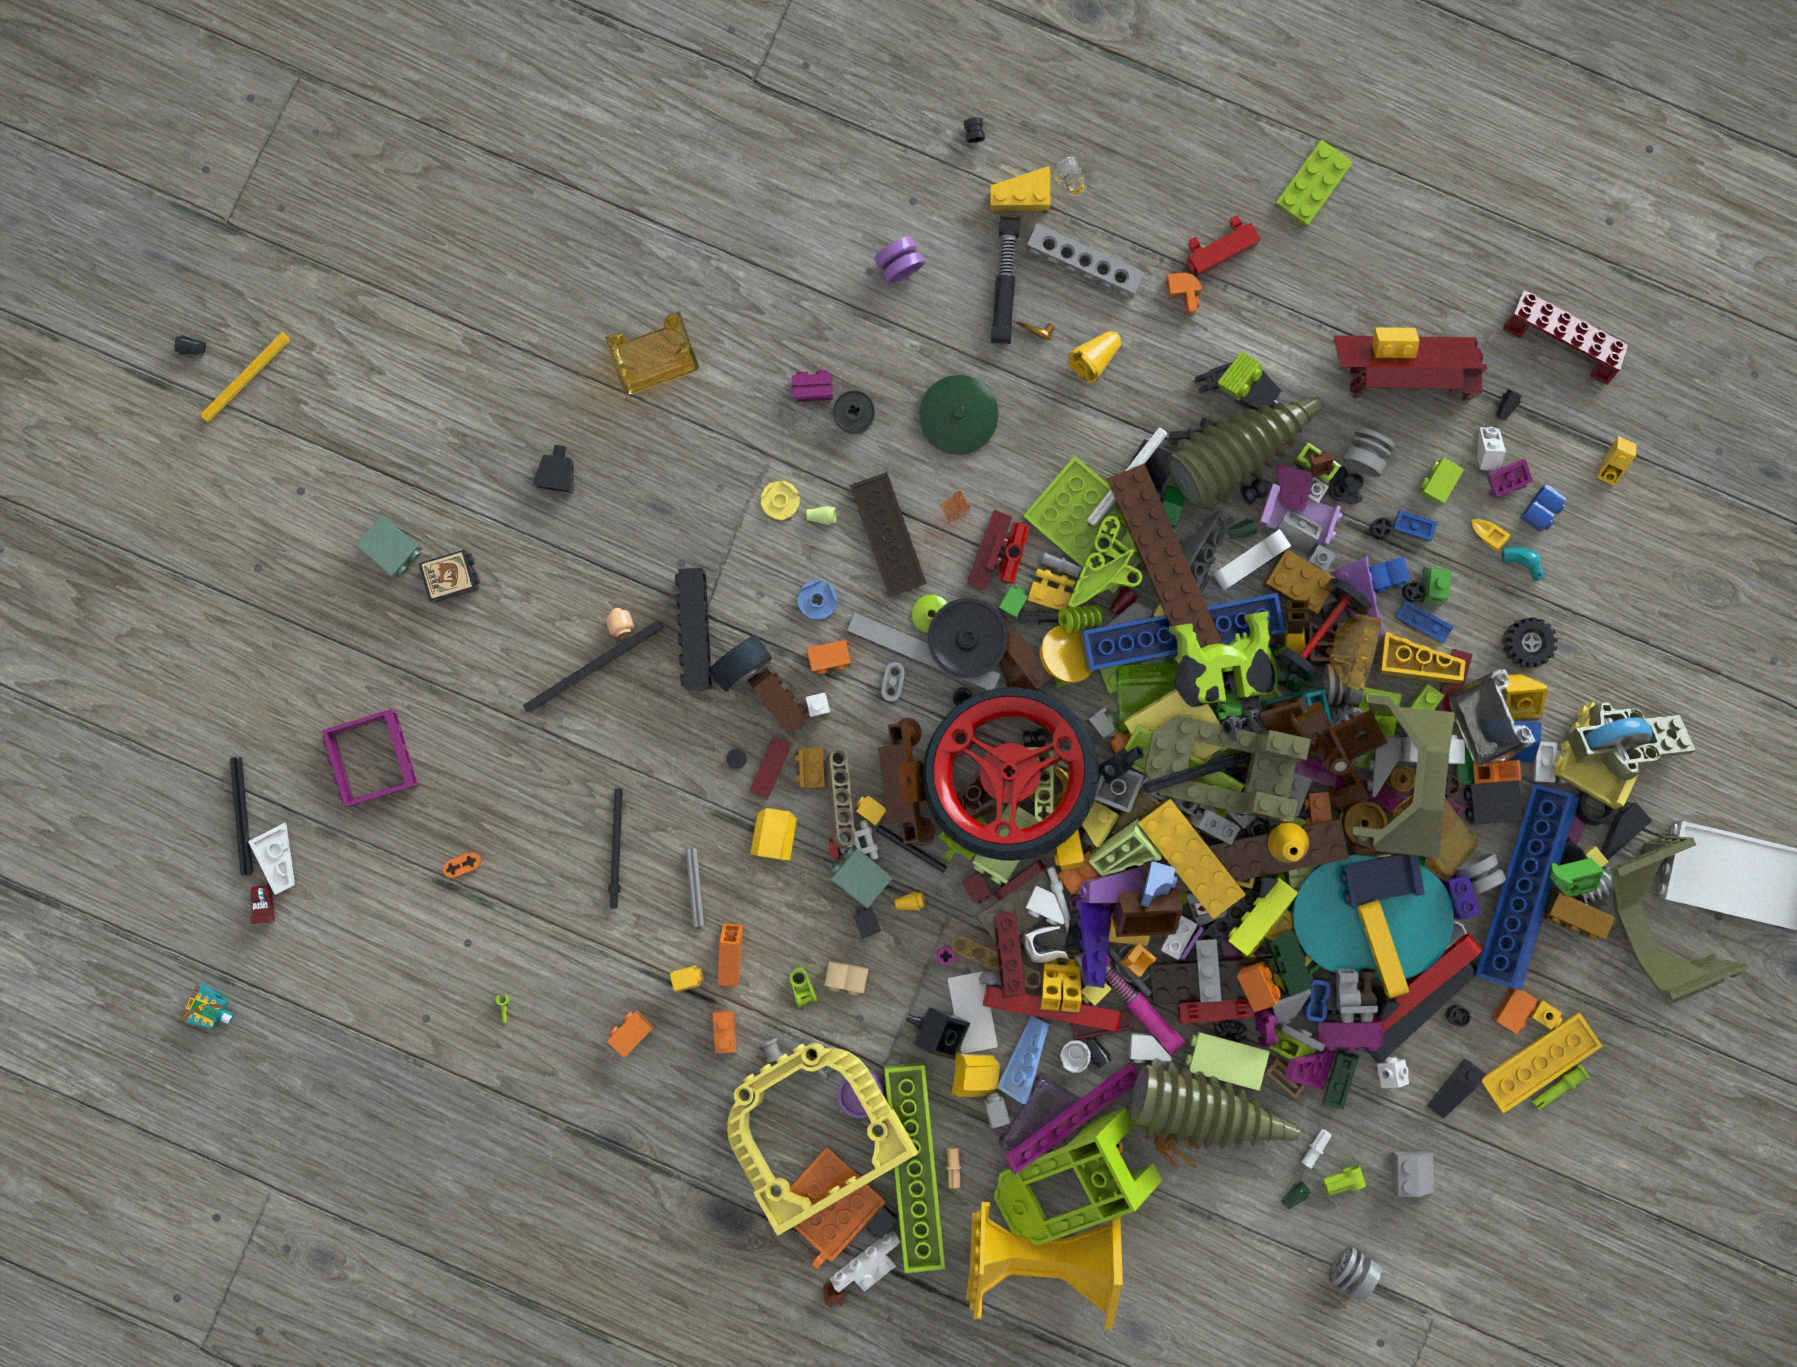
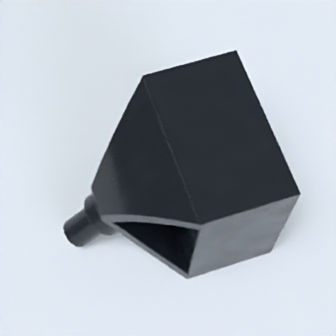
M929 1007L923 1017H916L908 1014L906 1017V1022L914 1024V1027L918 1028L914 1045L930 1054L955 1060L956 1053L960 1050L970 1022L952 1013Z

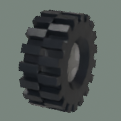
M1531 617L1517 620L1514 624H1511L1508 627L1509 630L1504 633L1506 638L1502 640V643H1505L1506 646L1503 647V650L1508 653L1506 657L1512 659L1513 664H1519V667L1523 668L1538 667L1549 662L1548 659L1553 658L1555 655L1553 651H1557L1558 647L1555 646L1558 638H1554L1553 635L1556 632L1550 629L1551 625L1549 623L1545 624V620Z

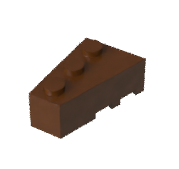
M767 666L748 680L752 689L788 735L807 721L804 716L807 713L800 703L798 705L794 703L792 699L795 696L788 688L784 690L781 686V683H783L777 673L772 674Z

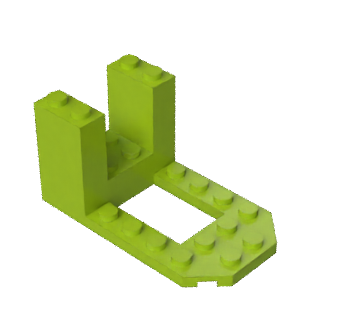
M1125 1108L1092 1120L1067 1146L1041 1155L1016 1175L1011 1172L1010 1168L1004 1169L999 1173V1182L993 1197L1013 1234L1019 1237L1022 1235L1038 1246L1132 1213L1138 1209L1162 1182V1178L1153 1162L1130 1171L1124 1163L1116 1144L1134 1127L1130 1123L1129 1115ZM1073 1168L1091 1203L1046 1218L1029 1184Z

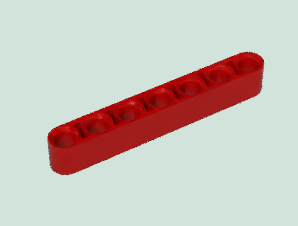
M1470 934L1463 935L1448 947L1431 967L1407 981L1409 993L1394 998L1400 1006L1385 1021H1382L1383 1033L1481 953L1482 948ZM1374 1014L1373 1020H1380V1019Z
M990 986L985 987L982 1006L1116 1032H1119L1122 1016L1121 1011L1081 1004L1079 1012L1061 1011L1062 1000L1060 1001L1058 1011L1040 1009L1041 996L1026 993L1022 996L1002 998L1001 988Z

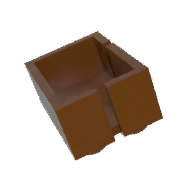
M1170 890L1168 895L1156 896L1150 902L1149 907L1141 905L1143 892H1140L1138 895L1136 892L1118 893L1112 916L1116 937L1176 934L1183 911L1178 890Z

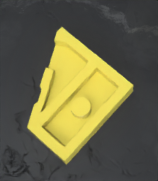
M1094 801L1082 825L1093 844L1100 848L1119 815Z

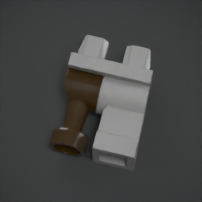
M1354 968L1336 969V1007L1340 1012L1343 1023L1354 1022V1013H1360V1020L1362 1022L1373 1021L1374 1013L1377 1012V997L1372 992L1371 980L1375 979L1376 970L1371 968L1359 969V978L1363 979L1362 989H1357L1358 973Z

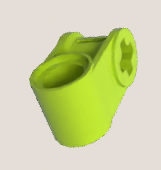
M802 967L794 968L790 974V983L798 1007L801 1008L803 1004L812 1001L817 1002L818 998L807 971ZM795 973H802L805 979L802 982H796L793 975Z

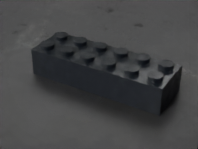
M703 568L678 569V574H675V585L679 588V594H676V604L680 608V614H677V624L680 626L682 633L678 634V643L682 647L683 654H679L680 666L683 667L684 674H680L681 686L687 691L712 690V675L709 671L711 656L706 571Z

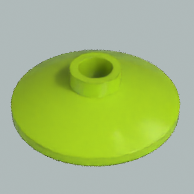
M926 595L917 600L912 609V620L916 628L928 634L930 623L933 617L928 616V612L933 610L936 614L947 602L937 595Z

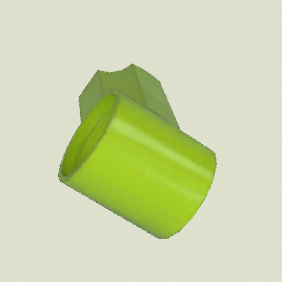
M1360 1165L1343 1169V1172L1322 1178L1328 1196L1366 1187Z

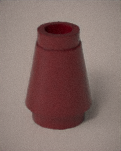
M1128 587L1121 588L1110 609L1119 616L1120 613L1136 602L1135 600L1138 596Z

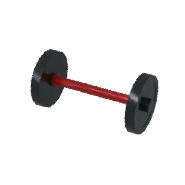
M1331 578L1326 584V589L1339 603L1301 653L1298 654L1281 645L1274 651V655L1280 663L1307 682L1315 683L1320 674L1306 658L1342 611L1347 607L1358 614L1367 615L1372 609V604L1361 592L1338 578Z

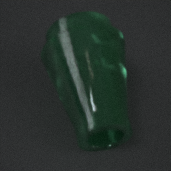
M1246 518L1226 528L1229 539L1253 537L1254 534H1257L1253 518L1249 520Z
M1300 1180L1298 1183H1294L1281 1202L1289 1210L1308 1199L1311 1191Z

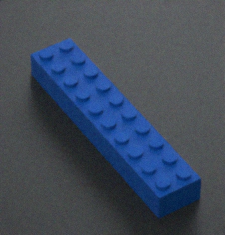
M1278 593L1207 607L1223 644H1230L1231 641L1235 640L1236 633L1240 635V638L1243 637V632H1246L1248 637L1250 636V628L1244 617L1247 614L1268 611L1267 619L1272 627L1271 635L1286 632ZM1162 615L1080 632L1087 672L1178 654V643L1175 636L1169 632L1170 625L1166 616Z
M1537 784L1533 785L1507 870L1506 881L1503 883L1475 976L1522 990L1554 884L1550 878L1552 863H1556L1558 866L1560 864L1579 802V797Z

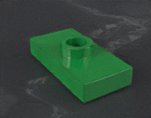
M1475 744L1465 745V764H1455V777L1459 779L1460 785L1475 784L1473 764L1476 763Z

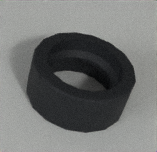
M1581 791L1577 795L1579 802L1576 808V815L1587 825L1597 826L1608 822L1614 817L1616 809L1604 804L1605 812L1601 817L1592 816L1585 806L1586 798L1589 794Z

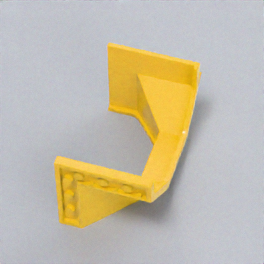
M981 1203V1210L972 1213L970 1271L965 1299L970 1300L969 1310L973 1311V1319H981L982 1296L1010 1275L1059 1278L1066 1281L1097 1306L1104 1315V1329L1112 1330L1123 1285L1121 1216L1110 1220L1108 1224L1068 1238H1058L1037 1246L1031 1243L1030 1239L1022 1235L1019 1237L990 1220L988 1218L990 1203Z

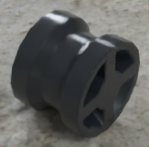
M1385 517L1378 518L1370 525V533L1377 539L1390 535L1393 530L1392 522Z
M1418 581L1407 583L1402 589L1403 598L1409 602L1418 601L1425 595V587Z

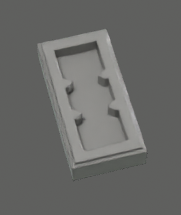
M1284 1024L1281 1029L1286 1035L1318 1051H1323L1325 1044L1311 1038L1312 1033L1302 1028L1300 1031H1297Z

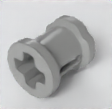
M777 1037L760 1044L766 1052L767 1063L776 1061V1059L784 1055L778 1048Z

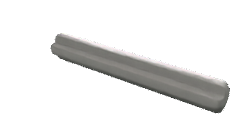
M690 848L686 849L692 921L693 927L704 926L697 849Z

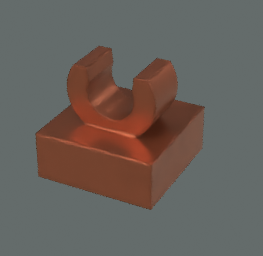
M1321 451V456L1316 458L1314 454H1311L1310 462L1313 477L1333 472V458L1331 454Z
M824 1284L825 1305H828L829 1308H832V1304H839L840 1307L843 1306V1303H845L844 1289L837 1292L833 1284Z

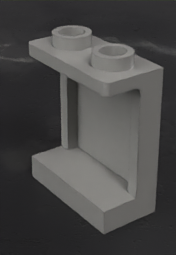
M1188 802V804L1186 805V807L1189 808V807H1191L1194 803H1193V802ZM1198 805L1194 812H1197V808L1203 812L1201 819L1183 811L1182 814L1192 826L1227 844L1232 845L1240 830L1238 825Z

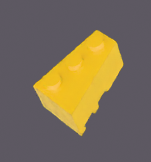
M1050 166L991 185L990 212L1049 211Z

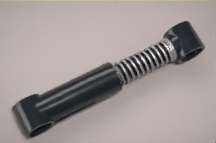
M1000 216L1001 257L999 258L1000 264L998 268L1000 271L995 281L991 343L1011 344L1015 277L1012 274L1014 272L1012 270L1014 269L1013 259L1015 258L1013 256L1015 253L1013 252H1015L1014 248H1016L1014 246L1016 238L1019 237V217Z

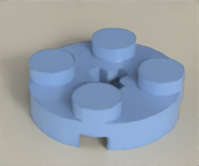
M809 581L803 585L799 592L798 606L801 612L810 619H825L836 609V591L825 581ZM814 595H818V597H823V600H821V605H817V603H812V600H814Z

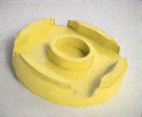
M786 481L772 482L764 488L761 494V506L768 517L783 521L796 514L800 506V497L792 484Z

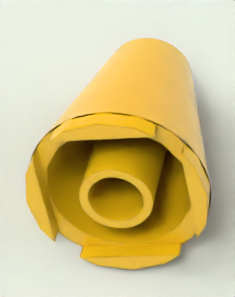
M1107 331L1072 349L1067 354V357L1070 356L1071 358L1068 361L1071 368L1081 379L1086 377L1089 379L1086 382L1094 383L1121 347V337L1115 331Z
M1289 822L1278 825L1270 832L1268 837V849L1271 855L1283 863H1294L1301 860L1309 848L1307 833L1302 827Z

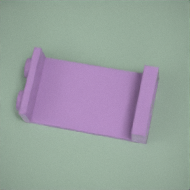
M1272 484L1269 487L1257 524L1276 530L1288 509L1283 506L1281 486ZM1308 499L1304 512L1294 510L1323 526L1316 542L1317 544L1326 546L1329 542H1333L1336 531H1333L1335 524L1339 523L1342 516L1340 512L1341 506L1332 507Z

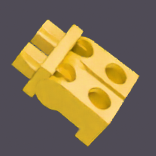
M1058 959L1044 963L1040 1009L1058 1011L1062 989L1061 1011H1080L1082 1002L1081 966H1077L1076 959H1067L1065 965H1058Z

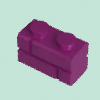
M826 370L816 371V374L808 375V372L805 371L796 372V375L792 376L793 401L833 400L832 374L827 373Z

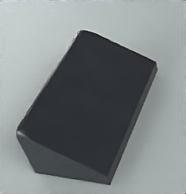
M1262 876L1256 877L1254 896L1265 898L1278 882V879Z
M1372 985V992L1377 997V1012L1374 1014L1381 1021H1385L1400 1004L1394 998L1388 999L1383 987Z

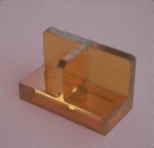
M959 490L953 494V497L941 503V509L947 517L948 524L969 513L970 505L962 491Z

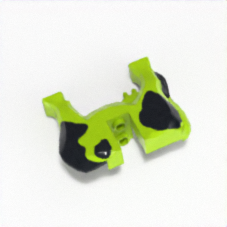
M1268 611L1244 615L1245 621L1250 628V636L1248 637L1247 633L1243 632V637L1240 638V635L1236 633L1235 640L1231 641L1229 645L1217 643L1200 648L1196 639V633L1193 632L1192 623L1169 627V632L1175 635L1178 640V654L1175 658L1178 664V672L1175 683L1176 689L1185 703L1191 707H1198L1213 702L1226 701L1222 672L1232 670L1234 672L1238 698L1268 694L1275 691L1278 675L1277 666L1270 650L1272 627L1267 619Z

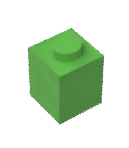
M1017 586L1015 588L1010 587L998 609L1016 618L1028 598L1025 595L1026 591Z

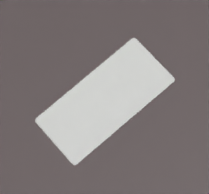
M983 972L948 978L954 1015L970 1022L960 1047L962 1054L996 1048L998 1046L991 1008L982 1006L986 984L981 985L979 977Z

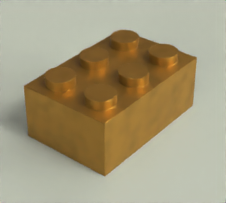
M1286 549L1280 554L1262 586L1274 593H1278L1279 596L1286 600H1308V613L1314 616L1319 613L1330 593L1326 589V584L1334 577Z
M1551 891L1543 918L1550 922L1561 924V927L1570 931H1580L1579 935L1587 939L1598 941V938L1606 940L1616 917L1572 897H1568L1561 892Z

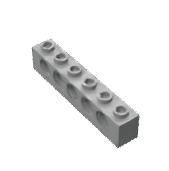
M1038 223L1026 247L1030 255L1037 258L1041 256L1054 266H1057V264L1061 265L1069 273L1075 274L1076 272L1082 275V278L1086 281H1096L1100 283L1102 288L1106 290L1113 289L1124 298L1134 297L1145 273ZM1045 243H1051L1054 248L1052 250H1046L1043 247V245ZM1068 251L1071 253V257L1064 258L1061 252ZM1086 259L1089 265L1086 267L1081 266L1079 260ZM1103 267L1107 270V274L1101 275L1097 269ZM1121 275L1124 277L1125 282L1118 283L1115 277Z

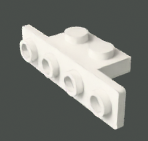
M894 1229L888 1231L882 1239H878L840 1271L836 1272L830 1278L834 1289L840 1292L852 1281H855L865 1292L895 1268L894 1261L887 1253L901 1243Z

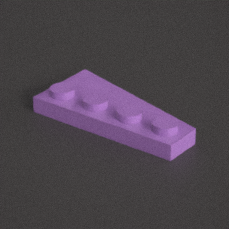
M1366 556L1331 572V575L1353 586L1372 604V609L1367 615L1358 614L1347 608L1361 639L1372 642L1383 637L1384 632L1380 612L1376 605L1377 598L1373 590L1372 574L1369 571V559Z

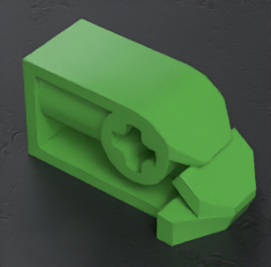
M1231 691L1225 692L1226 701L1209 703L1218 720L1226 719L1227 716H1241L1245 711V708H1242V704L1236 701L1235 694Z
M1592 858L1560 866L1552 863L1550 878L1566 896L1572 897L1596 891L1604 871Z

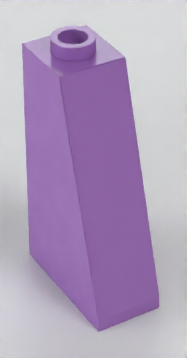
M1141 865L1126 867L1125 870L1081 881L1079 889L1081 901L1088 903H1116L1118 893L1136 892L1137 895L1140 894V892L1144 891L1145 886Z

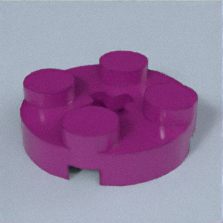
M1270 1008L1257 1011L1254 1019L1255 1029L1261 1034V1037H1258L1260 1045L1262 1047L1277 1045V1035L1274 1027L1277 1026L1276 1015H1271Z

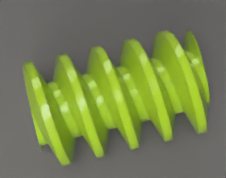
M1100 605L1062 608L1058 613V622L1067 633H1071L1072 630L1073 632H1078L1079 630L1085 631L1086 629L1100 628L1103 617L1102 608Z

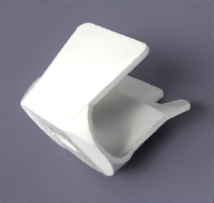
M1042 926L1022 934L1025 951L1030 961L1046 963L1060 957L1068 959V955L1064 951L1048 949L1037 953L1033 947L1035 935L1059 929L1060 926Z

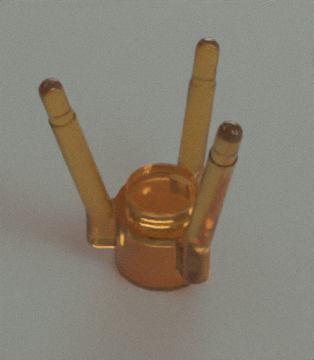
M1159 1133L1153 1144L1156 1145L1155 1148L1163 1154L1176 1170L1179 1167L1168 1155L1167 1152L1169 1150L1193 1168H1197L1195 1163L1173 1147L1175 1143L1172 1140L1174 1139V1134L1169 1133L1168 1137L1161 1141ZM1184 1138L1181 1140V1143L1191 1146L1188 1140ZM1195 1144L1194 1146H1191V1147H1194V1148H1196V1149H1199V1148H1200V1146L1197 1145V1144Z

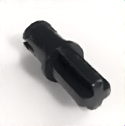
M1203 430L1169 432V442L1178 443L1181 439L1190 440L1192 433H1202Z
M1038 609L1037 611H1022L1018 614L1019 623H1038V625L1049 622L1058 623V610L1040 611Z

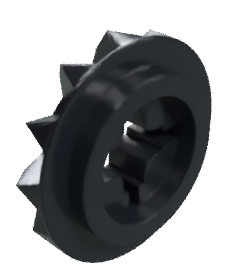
M1224 1020L1216 1024L1215 1034L1217 1037L1240 1043L1241 1040L1246 1039L1247 1028L1239 1021Z

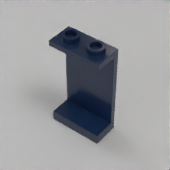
M1398 854L1341 866L1342 872L1339 873V876L1346 891L1343 892L1344 902L1352 909L1357 908L1356 904L1412 893L1416 896L1425 895L1418 856Z

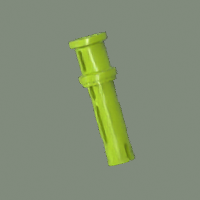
M1578 1063L1574 1070L1568 1074L1564 1073L1559 1082L1534 1100H1531L1532 1103L1541 1111V1109L1569 1089L1575 1090L1579 1083L1585 1079L1589 1080L1590 1076L1587 1071Z

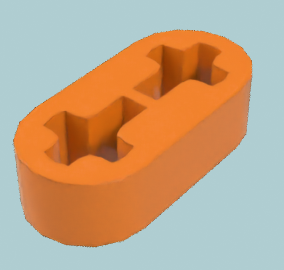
M473 852L456 857L443 865V873L449 878L461 876L479 868L481 858L477 853ZM469 856L476 859L474 867L472 865L464 866V862L469 860ZM451 863L453 866L460 864L461 868L455 870L456 874L448 871Z

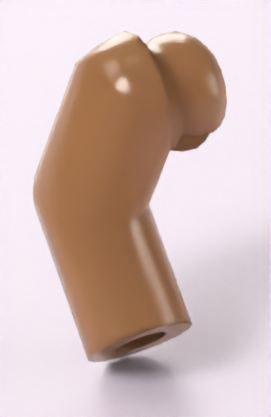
M1354 844L1350 849L1353 854L1369 856L1375 850L1374 846L1364 847L1358 844Z

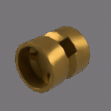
M1395 766L1385 781V786L1395 792L1409 791L1415 785V773L1407 766Z

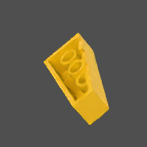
M1385 632L1382 642L1379 675L1457 685L1463 682L1464 660Z

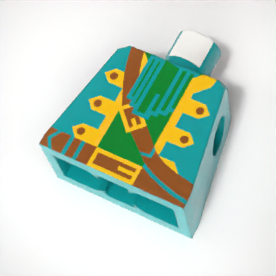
M202 983L195 986L180 1021L212 1029L217 1027L220 1022L230 1025L234 1014L226 1011L229 1003L228 999Z

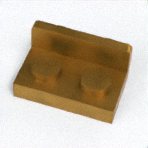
M823 747L799 748V753H795L796 765L799 764L800 772L796 773V784H800V788L825 787Z

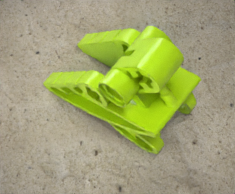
M1108 516L1101 523L1093 542V548L1097 553H1092L1086 559L1085 567L1082 568L1079 580L1073 590L1074 593L1067 604L1068 607L1074 608L1088 601L1096 594L1116 585L1135 587L1141 583L1142 573L1138 569L1127 565L1135 550L1130 549L1116 539L1120 528V522L1116 517ZM1111 520L1114 521L1113 525L1116 526V529L1112 528L1109 535H1113L1112 539L1110 536L1101 533V531L1106 533L1108 526L1105 525V522L1109 523ZM1098 540H1106L1108 547L1106 549L1099 548ZM1113 543L1120 547L1121 550H1123L1125 553L1121 555L1119 552L1113 549ZM1101 554L1108 556L1114 560L1104 565L1105 559ZM1095 558H1097L1100 566L1097 565L1094 568L1092 567L1093 563L1090 562V559L1094 560ZM1129 573L1136 574V583L1128 581L1127 576Z

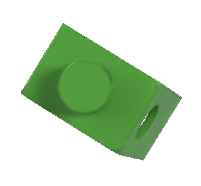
M1424 567L1422 584L1425 587V595L1421 599V604L1441 606L1449 599L1451 570Z

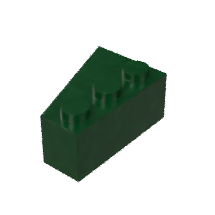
M1285 929L1264 937L1286 994L1293 996L1313 988L1311 982L1314 980L1311 972L1306 968V959L1300 949L1295 932Z

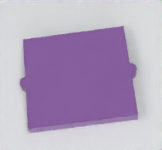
M1202 926L1197 927L1179 959L1183 960L1186 958L1203 932Z

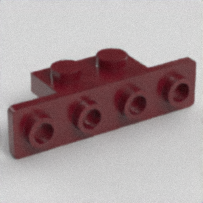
M996 510L993 511L970 573L968 585L986 590L994 567L998 569L1002 558L998 556L1000 549L1005 550L1008 538H1005L1012 519L1010 515Z

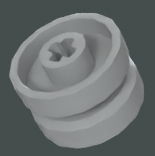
M1495 853L1475 857L1453 869L1456 878L1464 875L1469 876L1474 894L1487 891L1506 881L1502 869H1494L1499 863Z

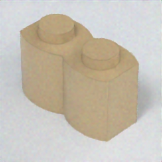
M829 961L824 986H828L830 991L840 992V989L848 990L847 994L859 996L860 993L865 991L869 968Z

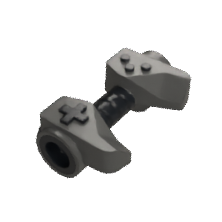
M1247 707L1242 717L1227 716L1225 721L1222 722L1223 731L1226 734H1230L1233 741H1240L1239 733L1242 725L1246 723L1252 732H1261L1260 710Z

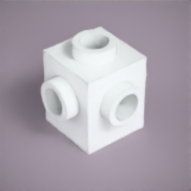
M1392 1056L1377 1064L1381 1088H1399L1409 1084L1408 1068L1405 1059L1397 1060V1057Z

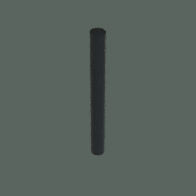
M882 825L878 826L876 832L940 872H945L946 865L914 845L904 844L901 837Z

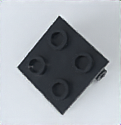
M1143 440L1136 454L1131 460L1130 464L1136 458L1139 452L1143 449L1148 440ZM1157 447L1145 462L1155 488H1161L1170 474L1168 457L1172 454L1160 447Z

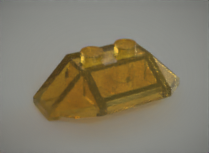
M1359 614L1338 623L1329 659L1343 686L1364 690L1381 630L1380 618Z

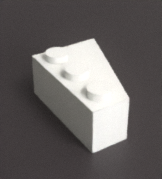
M1452 735L1448 764H1465V740L1457 739V735ZM1398 737L1402 738L1401 754L1398 762L1416 763L1418 750L1409 737Z

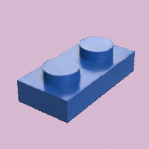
M1399 510L1394 521L1393 530L1430 542L1432 541L1437 522Z

